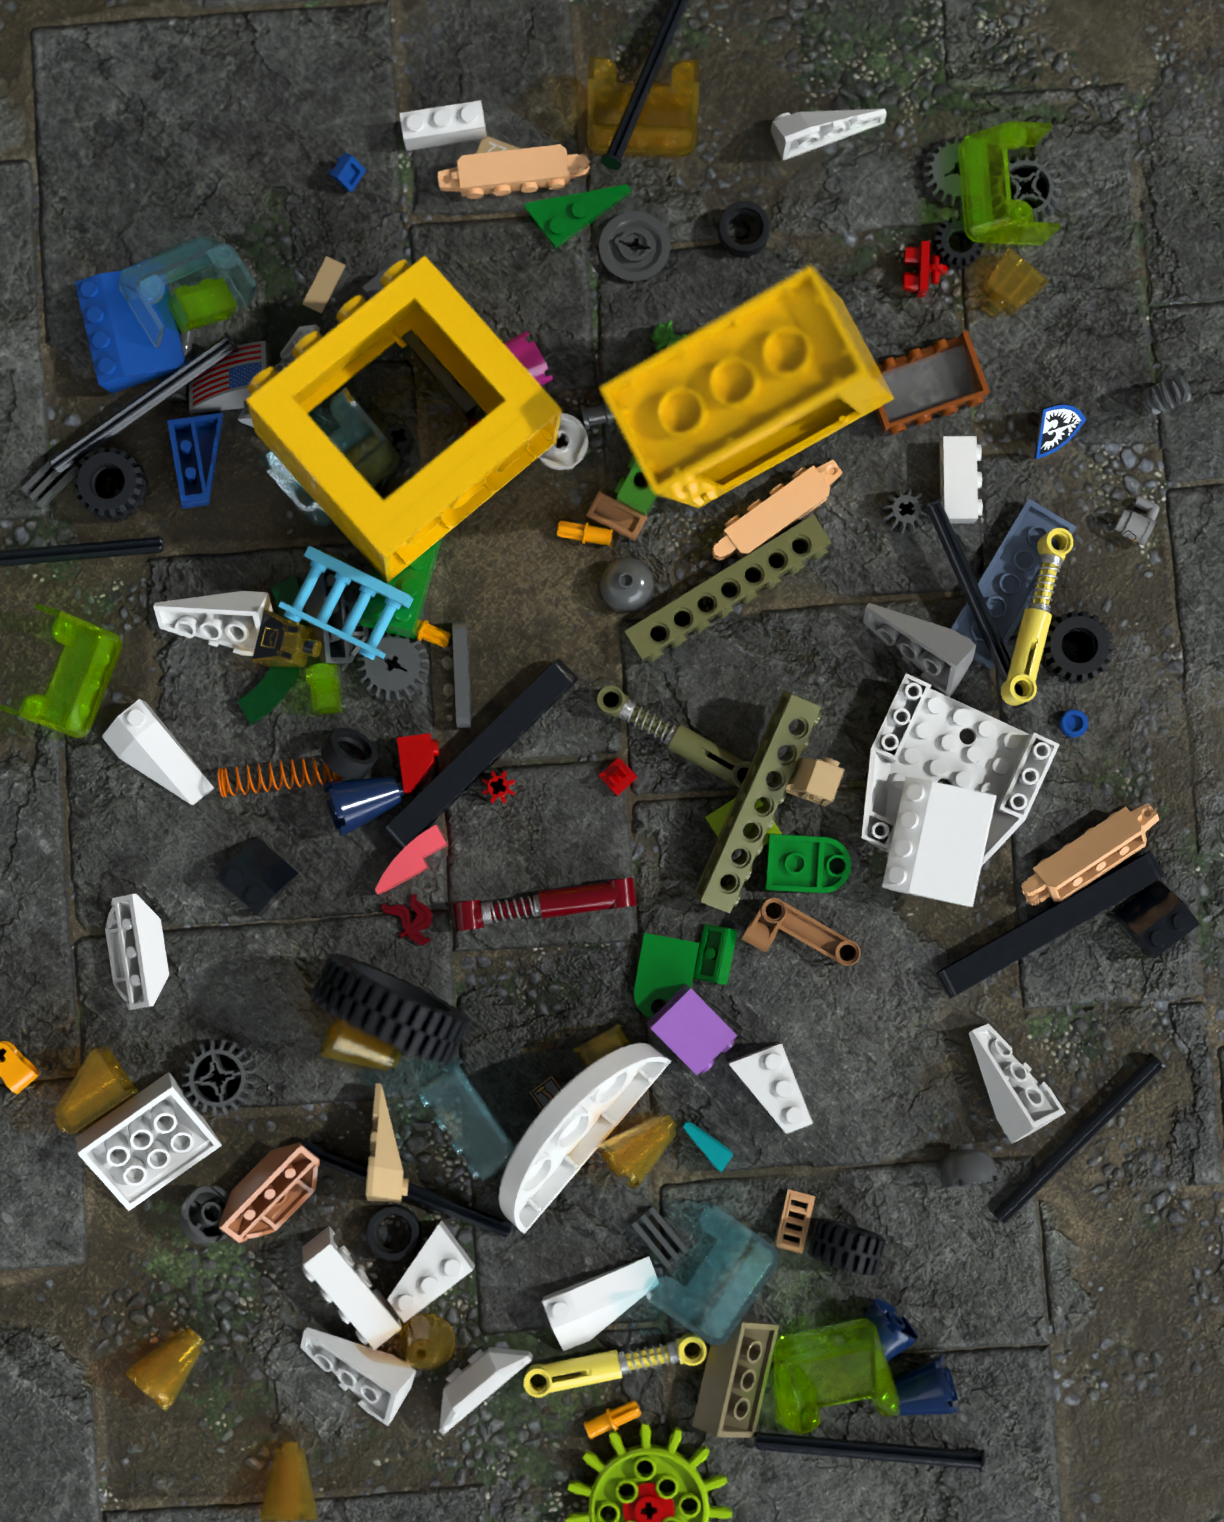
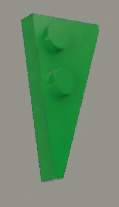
M628 184L527 202L524 204V209L553 247L557 249L631 194L632 189Z

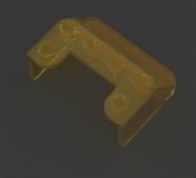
M589 57L587 144L593 152L598 154L607 153L636 83H617L616 64L607 57ZM700 60L678 61L672 68L671 84H653L623 155L688 156L695 151L697 145Z

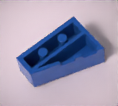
M223 413L167 420L182 509L210 505L223 426Z

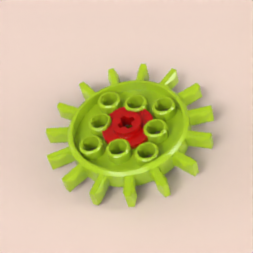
M642 1421L640 1427L641 1445L627 1449L622 1443L621 1436L612 1429L609 1431V1439L617 1454L604 1463L596 1454L588 1450L583 1453L584 1461L587 1465L594 1468L598 1474L592 1485L575 1480L569 1481V1491L589 1497V1510L566 1515V1522H667L669 1520L676 1522H708L711 1517L720 1519L732 1518L731 1507L709 1505L707 1495L708 1491L720 1488L728 1483L725 1473L705 1480L702 1479L696 1467L706 1460L710 1453V1449L706 1444L698 1448L689 1459L676 1452L682 1435V1430L678 1426H675L670 1434L668 1445L664 1447L650 1443V1426L648 1421ZM647 1460L653 1465L651 1472L647 1474L640 1473L636 1468L640 1461ZM664 1479H670L675 1483V1487L670 1492H663L659 1488L660 1482ZM623 1483H630L634 1486L635 1491L630 1496H623L618 1490ZM685 1498H693L697 1501V1506L694 1510L686 1511L681 1506L682 1501ZM650 1502L652 1506V1512L650 1513L646 1512L645 1503ZM605 1506H612L616 1509L617 1513L613 1518L606 1519L601 1515V1509Z

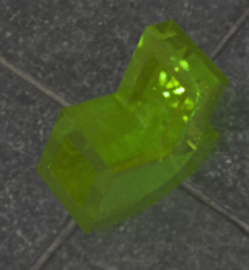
M319 663L309 665V668L305 669L306 680L311 689V702L314 713L316 715L343 713L342 688L337 664Z

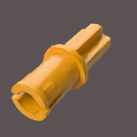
M561 520L558 524L557 536L579 540L582 541V544L590 542L610 547L613 529L589 526L588 522L584 525Z
M428 620L419 621L415 635L417 640L421 641L424 639L443 648L449 644L451 639L449 632L430 625Z
M632 1400L613 1410L608 1408L606 1413L585 1421L584 1426L589 1438L594 1439V1437L611 1429L616 1431L618 1426L640 1417V1407L636 1401Z

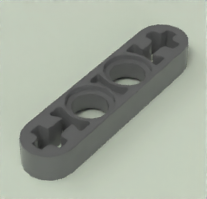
M467 620L452 621L457 729L471 728Z

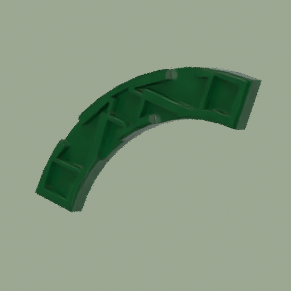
M295 575L270 589L276 600L280 622L286 625V627L288 625L290 627H299L298 632H286L285 630L280 655L275 656L271 667L260 683L237 701L251 726L265 718L280 704L294 686L305 661L306 652H303V645L306 640L309 641L307 621L301 619L297 623L285 617L286 611L279 607L280 602L292 606L301 588ZM305 604V606H304L302 612H304V613L307 614V612H306V604ZM282 650L292 654L291 659L280 657Z

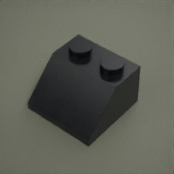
M256 837L229 861L215 879L256 915L263 916L299 873L261 839Z
M1160 880L1151 884L1114 913L1148 958H1157L1200 925L1185 903Z

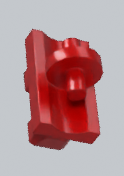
M922 241L920 246L905 247L904 265H918L917 273H904L902 290L917 292L916 297L925 298V292L928 291L929 276H931V284L936 285L939 284V276L946 275L948 272V267L940 264V256H932V264H929L930 241Z

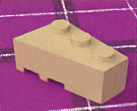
M823 757L821 760L799 758L797 761V772L792 779H789L785 788L786 793L826 807L833 802L844 769L838 767L839 762L827 757Z

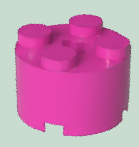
M527 331L504 342L503 344L541 386L553 380L552 375H545L544 371L549 368L535 342L528 343L525 337L530 335Z

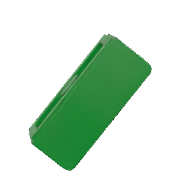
M704 924L693 979L727 985L737 930Z

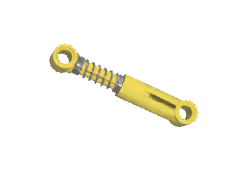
M1064 528L1051 530L1043 535L1037 544V549L1041 556L1039 562L1041 567L1037 570L1039 575L1035 577L1037 582L1034 583L1035 589L1032 590L1034 596L1030 598L1032 603L1024 610L1007 680L1001 687L1002 699L1012 706L1030 701L1037 692L1035 681L1052 617L1049 612V608H1051L1049 602L1053 600L1051 594L1055 593L1053 587L1057 586L1054 583L1058 579L1056 574L1060 572L1059 569L1061 568L1062 561L1065 560L1066 554L1073 547L1072 535ZM1051 539H1055L1058 542L1059 550L1054 549ZM1015 684L1022 687V697L1015 693Z
M688 1332L674 1342H667L665 1346L660 1344L659 1347L652 1345L651 1349L644 1347V1350L640 1351L637 1348L636 1352L629 1350V1353L626 1354L623 1351L618 1353L617 1350L548 1364H534L526 1371L524 1388L533 1397H543L551 1392L620 1379L625 1373H631L632 1370L638 1372L640 1368L646 1370L649 1366L654 1369L655 1365L662 1367V1364L666 1363L669 1365L670 1362L672 1365L673 1363L696 1366L701 1364L706 1357V1343L700 1334ZM690 1342H695L700 1346L699 1352L695 1355H688L684 1351L685 1346ZM535 1374H541L546 1378V1383L541 1387L534 1386L531 1382V1377Z

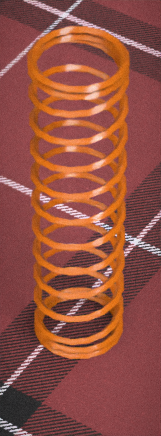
M313 756L312 784L307 774L304 758H302L301 785L296 776L293 759L290 760V787L286 781L281 760L279 761V788L275 783L270 761L268 763V790L264 785L259 763L257 764V791L254 789L248 764L246 765V792L242 788L237 766H235V793L232 792L229 784L227 768H219L217 772L219 792L223 798L228 796V792L232 796H236L238 787L246 795L249 791V786L257 794L261 784L263 789L269 792L272 783L275 789L280 791L283 781L285 786L291 789L294 779L299 788L303 787L305 777L311 787L315 784L316 775L321 785L326 783L327 773L330 781H333L329 767L324 763L323 782L321 781L315 756ZM333 772L334 781L342 780L341 776Z

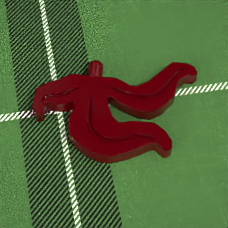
M417 894L412 895L410 899V905L417 913L412 923H410V911L406 906L394 905L389 907L386 903H383L382 910L384 913L397 915L402 919V926L405 930L399 933L400 938L408 935L411 940L422 946L430 942L431 938L426 939L420 931L427 929L431 925L432 912L430 908L417 900Z

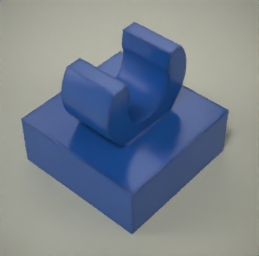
M344 152L342 157H337L336 161L338 163L333 170L329 169L328 172L344 190L352 193L366 172V169L351 154Z

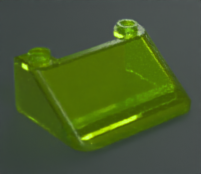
M857 1319L782 1336L774 1346L775 1421L798 1435L806 1434L813 1431L820 1424L819 1408L872 1398L876 1410L885 1417L900 1415L899 1397L876 1326L868 1319Z

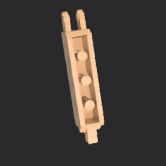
M560 144L462 155L457 161L458 167L438 172L440 191L461 192L462 197L467 196L469 199H478L483 197V194L492 193L496 196H505L510 194V191L519 190L523 193H532L537 191L538 188L546 187L550 190H559L564 188L565 185H570V179L586 176L590 169V160L584 154L567 155L566 148Z
M831 460L817 468L813 465L808 470L805 467L799 469L791 476L793 480L786 486L780 483L769 492L771 496L763 502L761 499H758L747 508L749 512L740 518L736 515L725 524L724 537L713 546V559L722 562V560L729 558L734 553L744 558L773 540L824 503L829 496L830 486L843 473L836 462Z
M1148 803L1131 812L1127 807H1124L1120 811L1112 813L1097 826L1088 829L1073 842L1065 844L1061 850L1049 858L1041 860L1033 868L1035 874L1021 885L1026 902L1036 906V904L1043 902L1049 897L1053 901L1062 902L1145 847L1147 841L1145 832L1159 821L1158 813Z

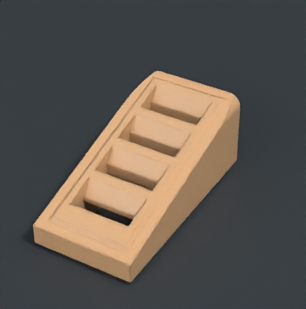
M787 1189L774 1240L775 1247L800 1254L803 1253L815 1196ZM791 1200L807 1203L806 1209L791 1205ZM789 1211L803 1214V1220L788 1216ZM786 1222L801 1226L800 1231L786 1228ZM784 1234L798 1237L797 1243L783 1239Z

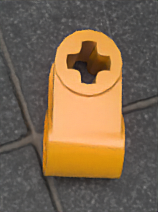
M0 1041V1050H6L5 1058L0 1059V1077L12 1092L19 1094L40 1074L13 1043Z

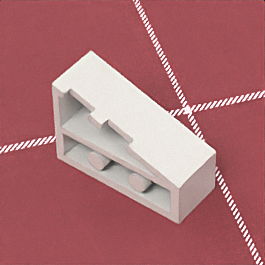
M775 1043L727 1062L786 1134L813 1124L782 1043Z
M442 1220L387 1299L404 1323L468 1275L475 1267V1264Z

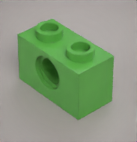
M633 455L627 467L631 471L626 479L623 477L620 479L615 493L618 494L617 501L647 516L658 494L654 493L650 484L646 487H638L634 483L636 477L645 476L635 455Z

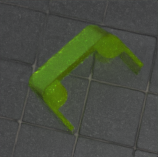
M1009 121L969 134L961 141L958 153L964 230L970 240L980 243L1043 245L1060 229V223L1034 222L1031 206L1022 200H1012L1008 149L1015 150L1021 146L1035 147L1052 129V123Z
M36 603L34 609L56 617L52 626V636L55 641L65 645L45 697L39 694H31L24 699L20 711L0 704V710L69 736L82 738L89 733L120 655L122 641L113 632L63 611Z

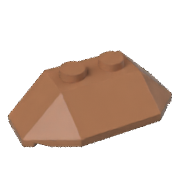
M301 1143L271 1150L231 1191L218 1225L219 1228L238 1243L247 1241L249 1238H256L276 1232L315 1192L320 1163L319 1158Z

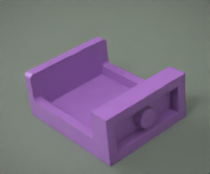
M687 984L646 1023L696 1075L700 1072L705 1073L715 1062L713 1059L720 1052H727L735 1042L733 1039L737 1037Z

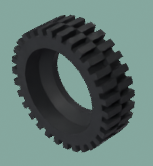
M338 953L330 954L310 995V998L315 1003H318V1006L326 1009L325 1011L336 1015L338 1019L348 1022L349 1025L363 1030L364 1033L373 1035L385 1043L388 1042L396 1048L405 1049L408 1053L417 1054L422 1058L442 1064H450L471 1023V1019L465 1013L449 1005L448 1002L437 998L434 994L428 993L424 989L414 986L410 982L402 980L391 973L384 972L380 968L372 967L368 963L360 962L357 959Z

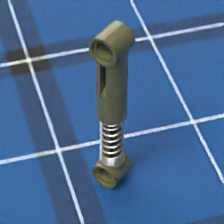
M606 686L600 690L597 696V703L603 714L614 716L615 718L619 717L624 721L627 720L628 723L633 722L634 727L638 725L641 727V730H647V734H654V738H661V742L664 741L666 745L668 744L667 749L728 782L736 789H740L742 783L737 778V772L741 769L748 770L751 762L743 760L683 725L677 727L674 724L672 726L669 724V720L665 722L662 720V717H656L655 713L653 715L649 713V709L645 711L642 709V706H636V702L630 700L629 696L625 695L616 686ZM608 694H615L619 698V703L613 708L606 707L603 703L604 697ZM708 755H711L717 758L718 760L724 762L725 764L731 766L733 768L732 771L722 766L721 764L715 762L714 760L708 758Z

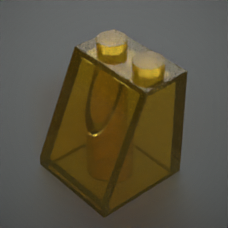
M109 1046L95 1048L90 1052L56 1107L54 1113L57 1118L55 1121L64 1133L68 1132L69 1135L84 1131L139 1093Z

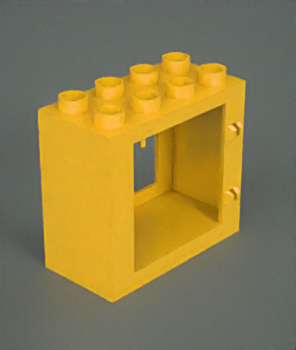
M426 256L422 257L412 266L406 260L395 263L385 272L380 280V284L384 287L383 290L368 302L362 295L349 300L336 315V319L341 324L324 337L318 331L307 334L292 350V355L296 358L294 362L280 373L274 367L264 369L252 379L247 387L251 396L246 399L257 436L387 583L557 442L562 409ZM412 330L487 416L383 501L307 414L394 343H397L401 349L405 348L407 344L402 337Z
M812 266L600 387L654 493L696 508L704 506L895 399L843 300Z

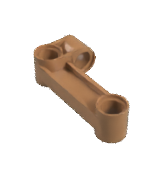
M770 898L762 903L741 938L743 941L766 953L777 935V930L780 929L841 965H853L859 960L861 955L860 948L855 942L777 898ZM770 903L778 904L781 909V913L776 919H771L766 914V907ZM844 945H850L854 950V955L849 961H844L839 954L841 947Z

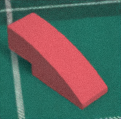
M435 824L417 836L393 859L375 888L378 895L429 869L424 858L448 846L438 825Z

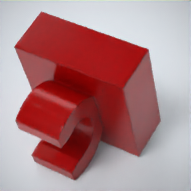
M619 757L599 775V778L617 797L638 778Z

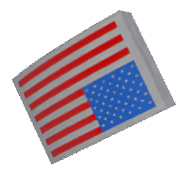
M266 341L238 345V352L236 350L232 351L189 382L190 414L245 408V401L251 396L247 390L249 383L261 371L270 367V355Z

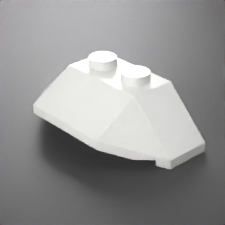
M137 894L112 898V908L108 914L105 932L113 985L121 998L126 1002L129 1010L154 1006L169 976L161 919Z
M489 1347L483 1352L479 1349L468 1358L470 1364L462 1371L459 1367L452 1371L445 1378L447 1383L443 1389L439 1430L442 1435L531 1362L533 1355L530 1351Z

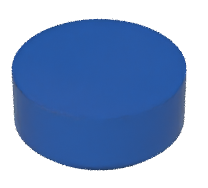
M1069 710L1059 719L1060 731L1069 738L1083 735L1088 728V719L1080 710Z

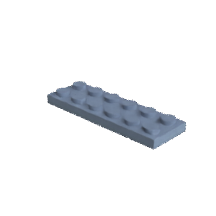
M1030 499L1024 504L977 583L1004 646H1006L1020 623L1024 610L1031 604L1030 598L1034 596L1032 590L1035 589L1034 583L1037 582L1035 577L1039 575L1037 570L1041 567L1039 564L1041 556L1037 549L1039 539L1056 528H1064L1071 535L1076 529L1075 525ZM1051 539L1054 549L1059 550L1058 542L1055 539ZM966 601L950 629L970 638L976 644L973 660L991 670L995 664Z

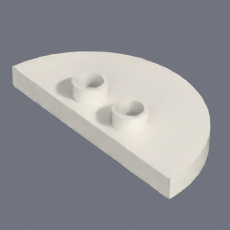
M632 1044L601 1058L564 1087L530 1126L506 1167L499 1192V1205L505 1217L525 1234L672 1060L652 1044Z

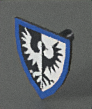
M1056 404L1042 408L1041 416L1031 412L1027 417V421L1039 427L1034 459L1054 453L1067 444L1086 421L1083 413L1068 404Z

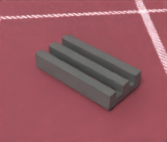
M59 450L53 457H55L57 454H59V453L62 452V451ZM48 461L21 490L43 509L76 476L74 471L78 467L75 464L71 465V469L39 499L38 496L61 474L54 470L32 492L31 490L53 469Z
M654 1206L631 1223L632 1227L667 1269L674 1262H677L680 1257L689 1252L686 1245ZM650 1215L655 1217L680 1248L678 1252L671 1247L648 1219ZM642 1222L646 1224L672 1257L669 1259L665 1257L640 1226Z

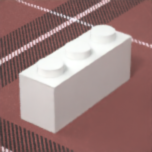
M481 100L400 113L403 139L407 151L487 138Z
M943 436L939 442L940 498L944 499L942 501L943 507L951 524H974L978 516L982 515L983 509L982 499H978V488L982 486V473L977 472V461H981V444H977V436Z

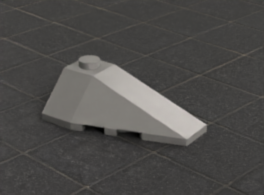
M871 603L866 605L863 623L886 645H895L903 655L901 659L907 664L912 661L923 672L920 676L928 684H931V686L950 697L973 661L976 644L967 636L961 635L953 629Z

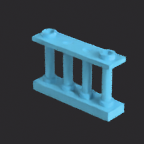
M308 546L304 556L311 560L309 564L311 569L292 606L280 602L279 607L286 611L284 616L297 623L303 619L360 647L358 653L371 660H374L376 656L384 659L386 654L376 648L396 609L399 610L401 605L409 609L414 599L409 594ZM326 569H329L336 573L334 576L336 581L317 618H314L302 612L321 572L325 573ZM351 581L361 585L359 588L361 593L340 631L328 625L327 622L346 584L350 585ZM377 593L386 597L384 601L386 605L367 643H364L352 637V634L371 596L375 597Z

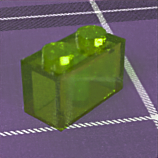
M223 277L215 280L207 278L199 282L198 285L188 287V285L180 286L173 291L168 302V306L181 333L230 319L237 308V304Z

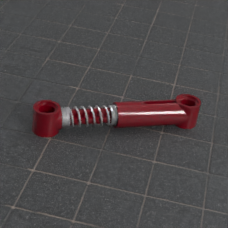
M624 878L589 885L539 891L538 895H533V898H530V896L527 899L520 897V900L513 898L512 901L505 899L504 902L498 900L497 903L493 904L491 901L481 903L480 900L453 903L457 932L484 928V924H492L493 920L498 923L500 919L506 921L507 918H510L513 921L514 917L521 919L522 916L528 918L529 915L534 917L542 916V919L570 914L636 906L637 902L633 878Z

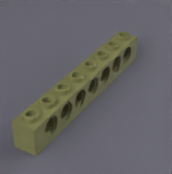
M813 514L624 631V635L640 661L643 663L648 659L649 663H652L664 655L662 650L668 646L678 647L687 641L686 635L694 630L697 634L711 626L710 620L717 616L720 619L725 618L735 611L733 606L742 601L745 605L758 597L757 591L764 587L770 590L781 582L780 577L789 572L792 576L805 567L803 563L813 558L816 561L828 553L827 548L830 546L831 541ZM797 541L803 542L806 545L807 551L803 554H797L793 551L792 544ZM772 556H778L783 560V566L778 569L773 568L769 565L768 559ZM754 570L760 575V580L756 583H750L746 580L745 573ZM725 585H732L735 587L737 594L732 598H727L722 594L721 588ZM707 599L712 602L713 609L710 612H702L698 608V602ZM678 614H685L689 617L690 623L685 627H679L675 624L674 618ZM656 628L663 629L666 633V638L660 642L654 641L650 636L651 631Z
M783 690L693 895L701 903L727 913H731L732 908L738 904L744 881L749 879L752 873L751 865L754 858L762 851L763 838L766 831L770 830L774 824V813L777 806L785 799V788L789 779H792L797 772V761L801 753H804L808 747L809 734L820 720L821 706ZM797 719V728L789 731L790 722ZM786 745V753L783 756L778 757V749L781 746ZM775 771L773 781L766 783L768 773ZM760 797H764L763 805L759 808H754L755 801ZM748 823H753L752 830L747 834H743L744 826ZM741 848V855L737 859H732V853L736 849ZM730 874V880L726 884L720 885L721 878L724 875Z

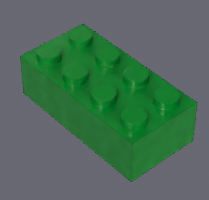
M442 538L388 583L372 567L370 576L409 594L414 599L409 609L402 605L399 610L396 609L385 632L415 639ZM377 593L375 597L371 596L359 620L361 626L374 629L386 605L384 603L386 597Z

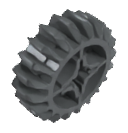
M1027 153L1023 154L1021 161L1016 155L1012 156L1010 162L1005 159L1001 163V168L996 167L993 171L994 176H991L988 180L991 186L987 188L986 194L992 196L988 200V205H996L992 213L993 215L1002 214L1000 222H1004L1006 218L1011 220L1009 223L1010 228L1014 227L1016 222H1019L1021 230L1025 229L1027 222L1032 228L1036 227L1037 220L1043 224L1046 222L1047 216L1054 214V207H1057L1060 203L1057 197L1061 195L1062 190L1056 187L1060 183V178H1052L1056 171L1055 168L1046 169L1047 161H1044L1042 165L1037 163L1038 155L1034 156L1032 161L1028 160ZM1015 174H1028L1030 176L1021 178ZM1037 181L1041 183L1044 189L1045 199L1041 197L1042 193L1036 188ZM1003 184L1008 187L1007 191L1012 195L1010 203L1004 195ZM1029 184H1031L1029 189L1027 190L1028 192L1026 193V195L1022 194V196L1019 199H1017L1022 188L1026 189V187ZM1026 205L1030 207L1031 210L1018 209V207Z
M215 1039L210 1040V1049L206 1044L202 1043L199 1045L201 1054L195 1050L190 1052L191 1057L195 1061H184V1064L191 1069L190 1071L185 1070L181 1072V1076L189 1077V1081L181 1083V1086H190L191 1091L187 1092L185 1097L189 1098L195 1095L196 1099L192 1102V1106L196 1107L202 1102V1113H206L210 1106H212L211 1113L213 1116L218 1115L220 1107L223 1115H228L230 1113L229 1105L236 1112L240 1110L238 1100L244 1105L249 1102L244 1093L248 1095L255 1093V1090L248 1087V1085L258 1083V1079L250 1078V1074L257 1072L258 1069L257 1067L249 1069L247 1064L253 1062L254 1058L249 1057L244 1060L243 1056L247 1053V1049L242 1048L237 1053V1042H232L228 1049L227 1039L220 1041L219 1048ZM220 1054L232 1058L239 1069H228L224 1065L223 1060H221ZM211 1056L212 1062H210L209 1073L206 1076L198 1077L202 1063ZM216 1070H219L220 1074H232V1076L222 1080V1085L218 1080H207L218 1074ZM241 1077L238 1091L233 1097L228 1099L227 1092H229L230 1081ZM200 1086H212L216 1095L219 1096V1100L207 1096Z

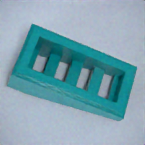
M685 1120L683 1128L714 1167L722 1172L733 1156L732 1150L689 1120Z

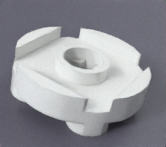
M562 413L557 438H560L561 435L566 436L565 441L568 445L562 446L560 449L556 447L555 443L538 458L544 465L552 469L569 470L574 468L585 457L588 450V437L584 426L576 417Z

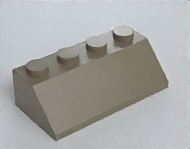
M717 1314L695 1409L693 1427L715 1437H755L779 1330L778 1324L737 1314Z

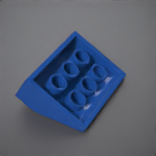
M163 266L100 273L75 282L96 377L100 386L110 393H115L170 375L186 364Z

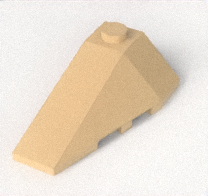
M376 1083L366 1198L367 1201L401 1203L402 1196H407L409 1179L403 1178V1168L382 1084Z

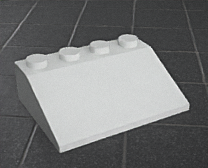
M906 776L882 887L896 892L973 907L996 796Z
M170 1072L76 1137L78 1155L128 1211L222 1146L197 1107L192 1106L190 1097H185L186 1091Z

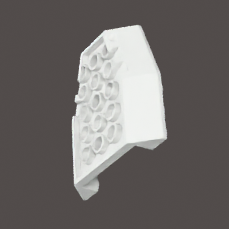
M906 673L870 749L861 838L889 853L906 776L934 782L946 779L952 786L996 796L982 861L983 866L1026 820L1060 744L1039 734H1028L931 689V684ZM963 729H969L974 733V741L971 744L961 742L959 735Z

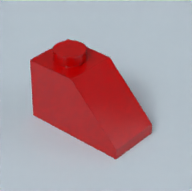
M431 733L397 737L403 789L406 795L413 794L436 764L435 756H440L438 739L433 740Z

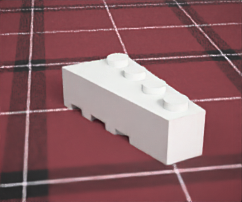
M328 1226L302 1247L304 1266L302 1271L311 1282L316 1280L322 1287L320 1292L329 1303L333 1301L338 1306V1313L346 1324L351 1322L357 1329L355 1333L364 1345L369 1343L376 1350L402 1329L401 1320L378 1289L374 1291L370 1289L372 1283L362 1268L355 1269L353 1267L355 1264L350 1256V1252L344 1245L340 1248L333 1241L335 1233Z

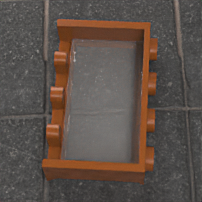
M968 330L963 331L959 337L948 341L946 339L939 340L933 346L922 350L920 348L913 349L905 356L896 359L891 357L877 365L895 399L875 409V413L882 434L890 431L891 435H895L905 431L906 425L916 422V425L920 426L931 422L934 415L942 413V416L946 417L958 412L957 407L968 404V407L971 408L984 403L983 398L990 391Z

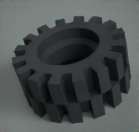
M960 215L958 219L952 216L949 221L945 220L936 232L933 241V251H936L935 255L940 256L942 259L941 264L945 265L947 263L950 265L949 269H954L957 266L958 270H962L964 266H967V268L972 266L984 249V230L980 231L981 225L978 222L976 224L972 223L973 218L971 217L965 220V215ZM955 233L964 234L969 240V248L963 252L954 251L949 245V237Z

